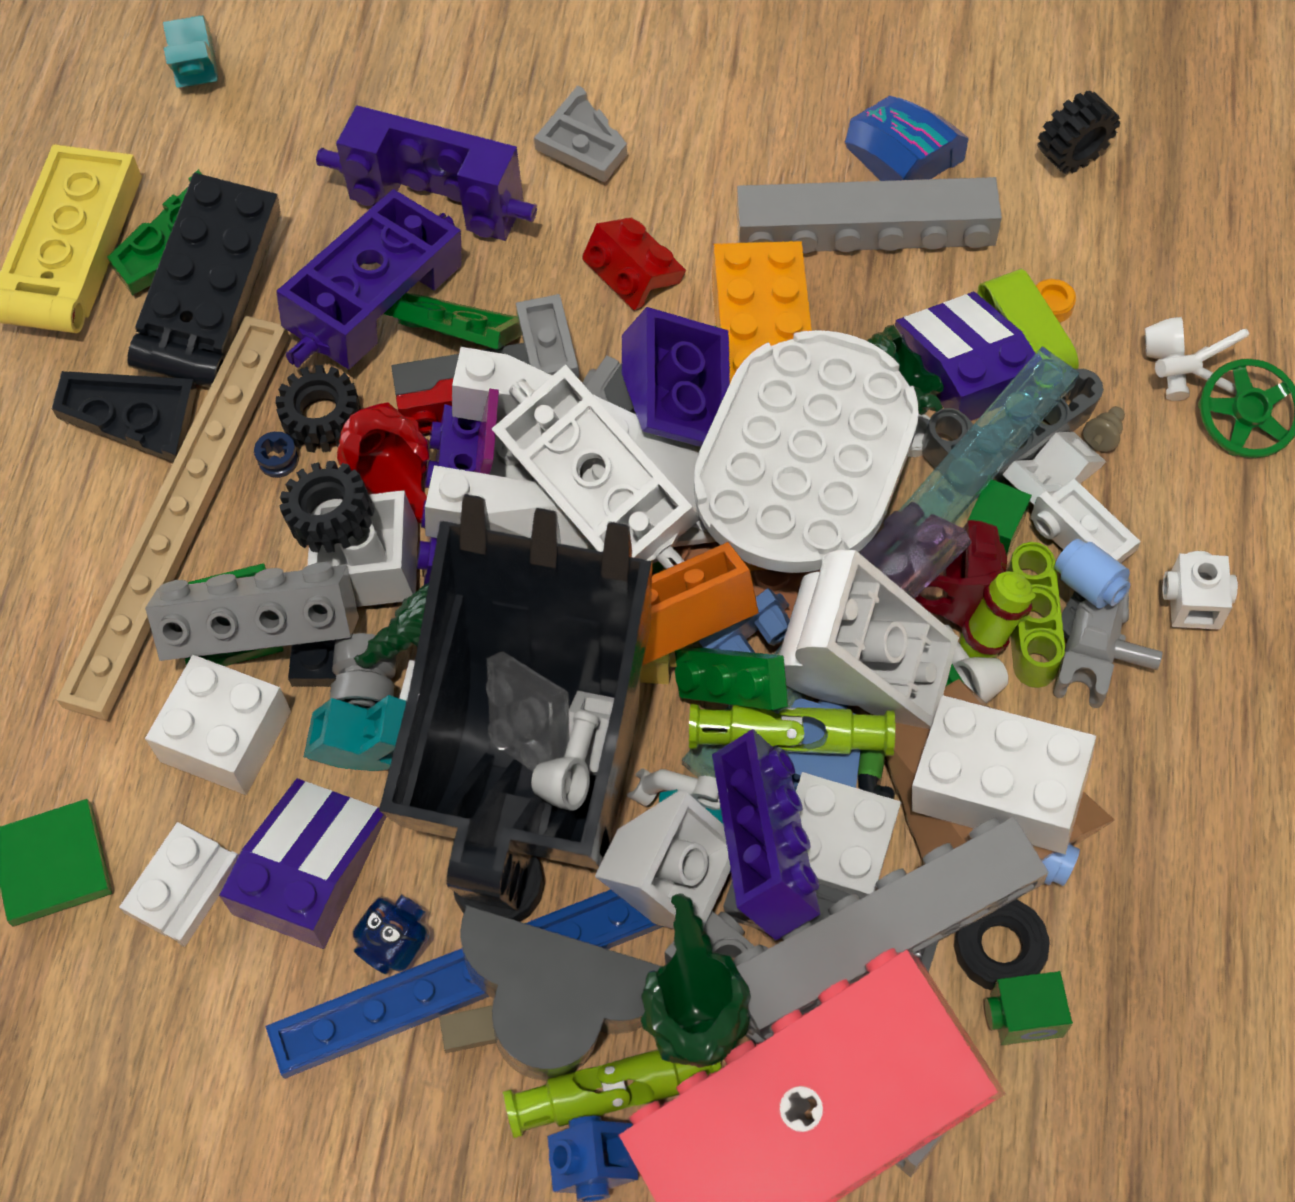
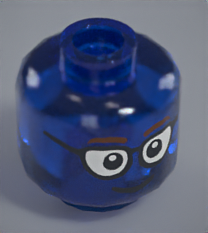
M401 894L396 901L389 897H377L353 928L352 936L357 943L353 951L363 961L385 975L391 969L394 971L406 970L430 938V930L421 920L426 911L404 894Z

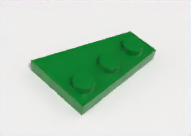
M199 169L195 172L198 174H202ZM187 188L178 197L172 194L162 204L164 210L151 223H142L107 257L111 267L132 296L151 286Z

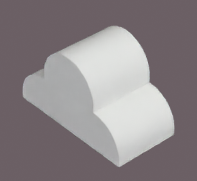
M837 550L825 555L820 572L809 573L803 577L779 655L784 656L786 685L800 693L827 702L859 706L873 715H884L886 710L895 711L896 723L931 729L941 696L944 694L959 637L856 550Z

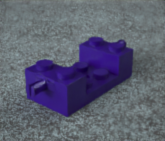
M356 105L336 142L338 152L322 147L317 152V166L339 170L345 178L349 198L365 206H374L392 189L398 191L401 185H405L417 191L424 190L447 196L454 201H461L466 231L473 232L481 237H492L506 241L516 218L532 223L537 214V204H531L523 200L517 146Z
M395 189L386 194L276 291L281 326L301 339L290 351L286 352L288 361L292 365L295 363V367L299 368L311 355L319 352L350 370L378 344L376 320L418 281L435 291L462 266L461 230L454 226L452 218L449 215L446 217V213H441L437 216ZM378 263L381 265L374 270H365L360 267L362 264Z

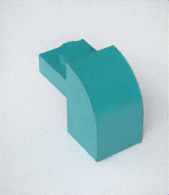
M204 15L163 22L168 46L163 47L166 63L173 71L176 88L218 81L209 23Z
M387 695L371 708L365 709L334 698L329 699L312 712L304 758L342 769L364 771L389 769L407 701Z

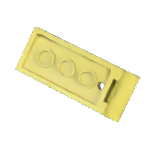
M52 145L0 271V323L69 333H79L81 331L85 317L89 318L108 268L109 260L107 257L115 249L142 178L133 154Z

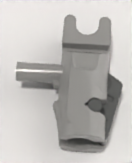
M1074 591L1061 614L1063 632L1067 639V644L1058 670L1053 694L1057 698H1063L1071 683L1082 682L1090 690L1089 705L1092 708H1099L1102 706L1108 692L1114 668V658L1158 670L1163 652L1126 642V636L1121 634L1122 623H1126L1129 619V591L1115 606L1108 604L1103 608L1095 607Z

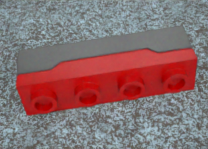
M524 343L503 346L498 350L494 348L484 349V351L507 354L529 364ZM459 354L391 365L398 411L406 417H413L419 423L418 431L421 434L431 432L433 421L441 422L444 405L452 406V384Z

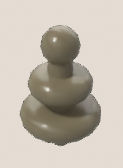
M1113 407L1109 412L1101 413L1085 424L1083 436L1091 448L1101 452H1108L1118 447L1120 434L1123 430L1121 421L1125 417L1124 410L1120 407Z

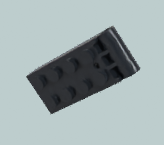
M193 173L135 326L137 333L132 338L127 357V363L130 368L169 378L193 379L196 385L211 387L240 328L281 213L278 194Z

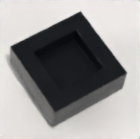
M336 640L291 646L288 680L292 687H331V683L336 680V675L332 672Z

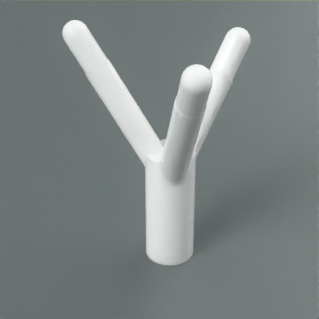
M1242 329L1210 347H1203L1192 355L1158 359L1155 363V372L1159 377L1193 373L1208 380L1213 372L1203 368V361L1248 337L1249 331ZM1222 377L1218 379L1215 384L1216 386L1234 395L1237 394L1234 383Z

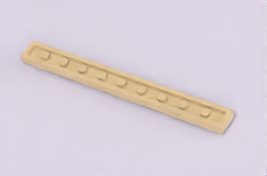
M245 316L57 698L62 708L107 721L150 630L145 607L157 588L174 580L289 339L288 330L283 328L281 324Z

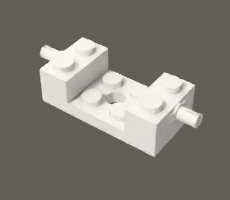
M564 365L536 391L528 385L524 378L517 380L516 383L527 397L513 384L509 389V393L520 404L496 424L492 430L597 551L603 552L608 522L627 524L630 527L632 558L652 561V564L659 561L665 569L673 567L672 562H675L676 565L684 562L683 558L673 547L679 537L700 520L693 506L567 365ZM590 458H600L606 465L603 476L593 482L581 479L580 468L582 464Z

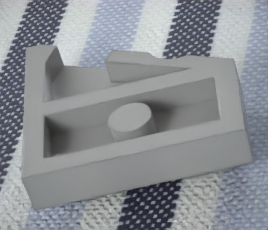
M578 85L534 137L536 150L602 182L608 180L627 156V143L617 130L609 126L608 119L600 109L596 111L587 100V92Z

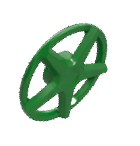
M1238 359L1218 368L1206 381L1198 402L1202 422L1211 438L1220 447L1228 451L1229 455L1245 458L1267 457L1279 452L1294 439L1295 385L1276 366L1258 359ZM1246 366L1268 370L1283 382L1267 390L1254 388L1248 376ZM1233 370L1236 396L1234 398L1210 397L1218 379L1226 372ZM1288 394H1291L1294 403V419L1288 431L1271 413L1273 405ZM1210 411L1232 415L1235 418L1236 422L1230 441L1216 428ZM1254 427H1260L1279 441L1267 448H1244V444Z

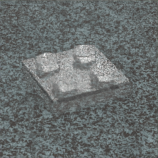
M500 652L487 658L488 681L486 683V691L489 699L490 724L488 725V733L491 743L525 765L532 772L539 763L564 757L569 742L568 692L505 652Z

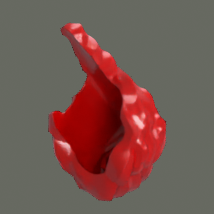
M389 402L373 405L352 414L341 431L340 444L337 450L339 465L341 466L342 463L350 466L352 471L355 469L360 474L369 495L404 490L417 522L421 523L424 500H427V496L421 488V481L426 471L429 452L427 439L418 431L419 423L413 417L402 415Z

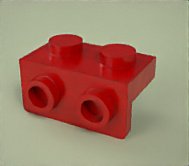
M632 217L596 223L582 255V259L633 310L643 307L650 290L680 284L686 272V269L674 258L672 252L666 247L661 246L646 231L645 226Z

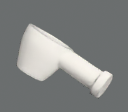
M1182 317L1165 319L1145 328L1146 357L1164 359L1185 356ZM1186 374L1167 377L1168 389H1166V398L1168 400L1180 401L1190 396L1189 387L1186 385Z
M945 625L954 633V631L949 625ZM959 642L957 643L952 661L953 666L964 684L985 703L991 701L1008 684V673L1004 664L997 658H970Z
M575 712L573 717L574 726L564 757L539 763L533 771L531 785L536 795L550 804L566 810H576L583 804L588 793L590 781L585 757L594 728H597L600 719L586 712Z

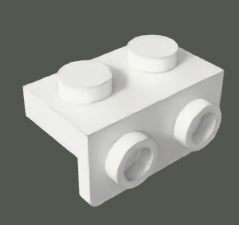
M1072 479L1053 495L1044 491L1036 498L1031 514V519L1034 521L1036 529L1045 538L1052 539L1063 550L1073 540L1081 539L1085 543L1093 542L1118 562L1122 563L1136 552L1141 541L1075 479Z

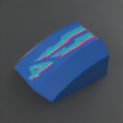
M888 96L851 118L845 144L880 181L932 179L948 168H953L965 161L969 138L953 124L931 110L902 98Z

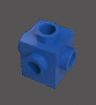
M584 1116L570 1120L568 1129L547 1136L553 1192L576 1193L578 1202H594L609 1198V1189L639 1180L637 1167L619 1137V1134L632 1127V1123L601 1121L599 1116Z

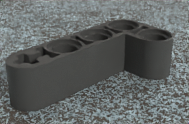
M1072 370L984 433H981L966 415L959 410L942 408L930 418L922 439V453L955 492L968 499H978L987 478L1000 483L1004 482L1007 479L1003 476V473L1014 461L1033 460L1056 432H1073L1086 423L1102 397L1103 383L1099 376L1090 370ZM1068 399L1071 400L1069 406L1066 403ZM1037 418L1045 419L1051 425L1042 424ZM937 433L947 434L953 441L944 440ZM1002 442L1012 443L1016 446L1017 450L1007 448ZM967 466L977 467L984 474H975Z

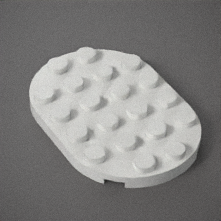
M833 331L794 333L793 339L773 346L768 342L752 352L739 366L733 376L696 460L694 499L701 521L711 536L720 545L729 542L740 558L747 563L768 570L787 573L820 570L825 555L832 551L856 550L859 552L873 539L883 522L910 452L917 428L919 413L916 392L913 386L909 387L907 381L899 372L900 365L889 354L874 344L852 335Z

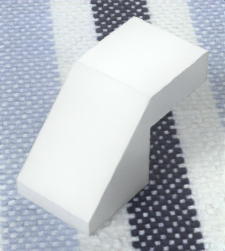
M1056 432L1033 460L1014 461L1003 473V476L1018 490L1031 494L1030 501L1035 505L1037 496L1044 491L1053 495L1072 479L1081 484L1098 471L1106 461L1075 432Z

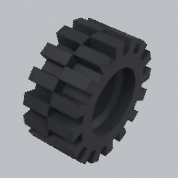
M1086 91L1084 95L1079 93L1074 96L1073 102L1069 99L1063 103L1064 108L1060 112L1056 109L1052 113L1053 120L1045 122L1043 128L1046 131L1039 133L1038 139L1040 141L1037 143L1038 148L1064 174H1068L1069 171L1071 173L1077 172L1079 166L1085 168L1089 165L1091 158L1095 161L1100 156L1098 152L1101 149L1106 150L1110 145L1108 140L1115 138L1117 134L1115 129L1120 127L1119 115L1096 92Z
M315 365L316 373L310 374L308 367L300 369L302 377L297 378L294 373L288 376L287 379L290 387L283 383L278 389L280 396H276L275 404L284 433L292 438L294 445L301 449L305 443L307 452L315 453L316 446L320 445L324 453L331 451L330 443L335 442L337 447L339 446L344 424L352 414L361 410V405L354 383H351L348 375L343 373L340 376L338 369L330 367L327 374L323 365ZM329 400L336 404L332 412L320 418H308L302 414L303 410L315 401Z
M327 461L326 469H322L319 462L311 464L313 472L308 474L302 468L296 472L299 481L296 482L289 479L285 484L289 492L282 491L280 495L282 502L279 505L280 511L294 539H297L299 545L303 548H306L308 545L312 552L319 553L322 545L327 553L335 552V544L338 543L341 544L344 550L351 546L348 539L352 536L359 541L364 536L360 527L369 529L372 524L369 516H374L373 502L360 474L355 469L352 471L350 466L342 463L338 469L335 461ZM331 499L343 500L336 509L329 513L312 515L313 510L325 501Z

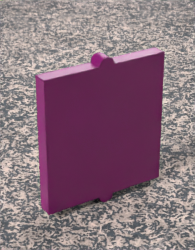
M489 388L478 435L475 471L477 473L490 475L494 459L495 433L492 428L496 425L498 389Z

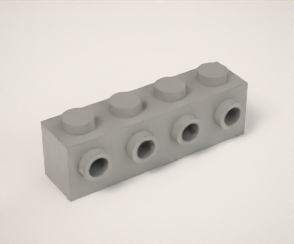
M328 562L310 564L303 568V570L284 572L280 568H270L258 572L255 576L236 578L233 574H222L210 578L207 582L188 584L185 580H174L157 588L145 607L159 661L188 658L192 655L205 656L351 638L359 618L347 565L332 566Z

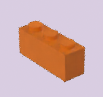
M729 542L652 575L651 628L642 666L759 613L750 569Z

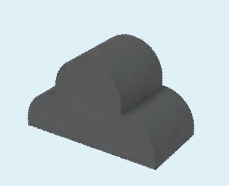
M466 906L461 922L460 937L466 968L474 983L483 992L494 998L492 1021L497 1047L504 1060L520 1074L537 1080H547L548 1078L574 1072L583 1066L591 1056L600 1032L624 1034L642 1027L641 1018L645 1010L641 995L645 987V980L648 972L654 970L657 972L662 966L470 906Z

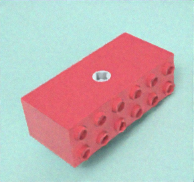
M891 948L867 963L866 968L869 974L857 982L850 984L847 979H843L824 990L818 996L822 1004L812 1011L802 1014L798 1009L776 1021L770 1027L774 1035L764 1042L755 1045L752 1040H749L731 1050L724 1059L727 1065L719 1071L707 1075L706 1071L703 1070L680 1083L676 1087L680 1096L662 1105H660L659 1101H654L636 1111L629 1117L633 1126L619 1134V1137L656 1202H837L1006 1093L920 958L907 949L902 953H897L895 948ZM808 1099H816L818 1104L811 1111L814 1119H806L804 1114L810 1108Z

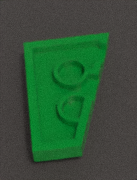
M408 292L384 312L385 315L397 318L398 323L401 325L415 328H430L444 335L462 338L497 350L522 336L517 316Z

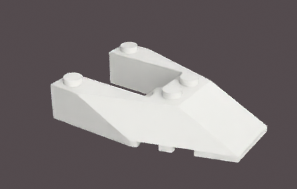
M461 347L452 384V417L481 421L489 388L498 389L496 424H498L520 404L509 393V389L513 384L527 397L516 383L517 380L524 378L528 385L536 391L553 375L507 354ZM593 394L693 506L700 519L679 537L674 547L716 542L702 523L694 499V470L701 447L642 432L636 414ZM600 458L586 460L580 468L581 479L588 482L600 479L605 472V462ZM434 465L425 504L426 536L437 538L440 520L460 524L462 499L465 494L485 499L490 530L531 538L534 511L536 508H543L557 512L561 544L596 550L535 479L531 482Z

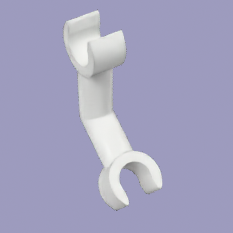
M642 768L635 775L640 778L638 786L634 791L627 794V797L643 806H648L658 792L677 789L690 794L705 808L712 810L720 809L716 778L710 776L694 778L666 769H660L651 773Z

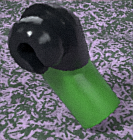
M861 750L858 768L859 789L894 799V790L888 786H881L885 762L883 750Z

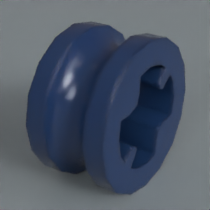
M277 431L269 432L261 436L255 443V458L258 461L260 470L265 475L280 478L287 476L297 467L298 453L292 438L288 434ZM272 451L278 454L284 451L285 454L281 458L275 455L270 458L268 456V454Z

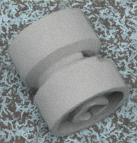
M359 633L352 634L351 638L336 640L332 667L336 680L331 683L330 699L334 698L369 709L387 695L394 696V684L391 679L395 676L397 655L392 659H381L370 668H362L356 664L354 657L365 652L368 641L373 639L375 635Z

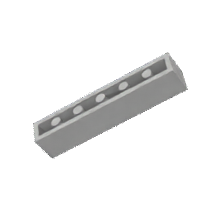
M996 177L737 186L738 243L802 241L803 253L815 251L851 252L854 250L876 249L892 251L907 248L938 249L941 247L969 246L979 248L983 246H996L1002 219Z
M1012 817L1001 824L997 818L990 819L974 828L969 833L971 840L954 849L950 843H947L929 852L922 858L925 865L908 874H906L903 868L895 870L876 882L877 891L862 899H859L857 894L849 895L833 904L828 909L831 915L814 925L810 921L782 936L784 941L765 951L762 945H757L738 955L733 961L749 987V1017L760 1038L773 1032L770 1027L785 1015L798 1009L804 1014L821 1005L822 1003L818 998L819 994L835 983L847 979L851 984L868 975L869 971L866 968V964L883 952L895 948L897 953H902L907 949L911 953L916 954L1043 885L1049 872L1016 818Z

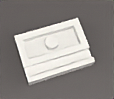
M177 822L119 908L124 914L162 935L176 940L185 947L218 898L239 855L222 848L213 840Z

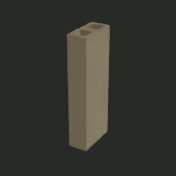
M493 1005L439 1016L446 1054L496 1043L492 1021Z

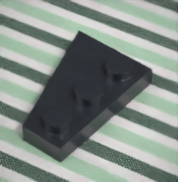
M62 371L52 410L57 419L174 462L187 435L197 388L193 379Z

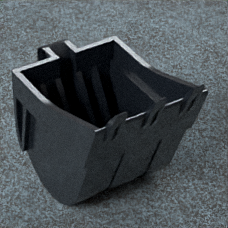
M469 494L463 496L460 524L440 520L413 674L379 812L400 827L454 838L447 870V887L467 900L517 911L522 904L524 894L521 898L518 897L526 889L534 856L598 869L613 840L612 830L619 810L633 747L639 704L640 672L651 628L652 561L632 558L630 527L627 524L608 522L603 552L561 544L557 512L543 508H536L534 511L531 538L490 530L486 502L480 496ZM577 691L612 697L614 702L597 775L590 776L589 789L583 804L576 810H566L558 808L536 795L531 785L533 771L539 763L562 757L568 710Z

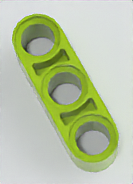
M1019 269L979 284L978 295L1023 332L1044 367L1038 387L1056 381L1068 372L1079 368L1078 355L1073 343L1025 270Z
M1027 542L1015 549L1007 571L1021 574L1030 582L1032 592L1036 594L1032 601L1033 608L1031 611L1040 613L1044 618L1038 619L1029 615L1024 616L1012 632L1010 639L1013 669L1016 677L1021 683L1029 687L1040 688L1050 684L1056 677L1065 654V640L1054 555L1047 546L1041 543ZM1021 569H1032L1038 575H1028ZM1029 654H1041L1049 662H1037Z

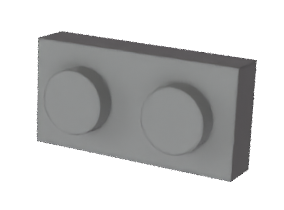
M560 294L516 302L517 316L529 365L551 375H554L564 365H567L576 377L579 378L578 364Z

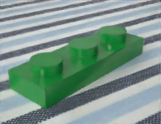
M691 646L675 651V680L678 685L679 698L766 710L788 707L784 656Z

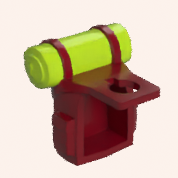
M968 520L956 538L944 561V576L918 571L906 591L908 595L930 613L941 615L962 627L960 644L970 658H996L999 652L1005 651L1010 643L1009 637L1020 620L1031 612L1033 608L1032 601L1036 596L1032 592L1030 582L1023 575L1014 571H1006L1007 556L1004 545L1000 542L997 526L975 520ZM927 587H939L944 590V597L937 600H927L921 597L919 592Z

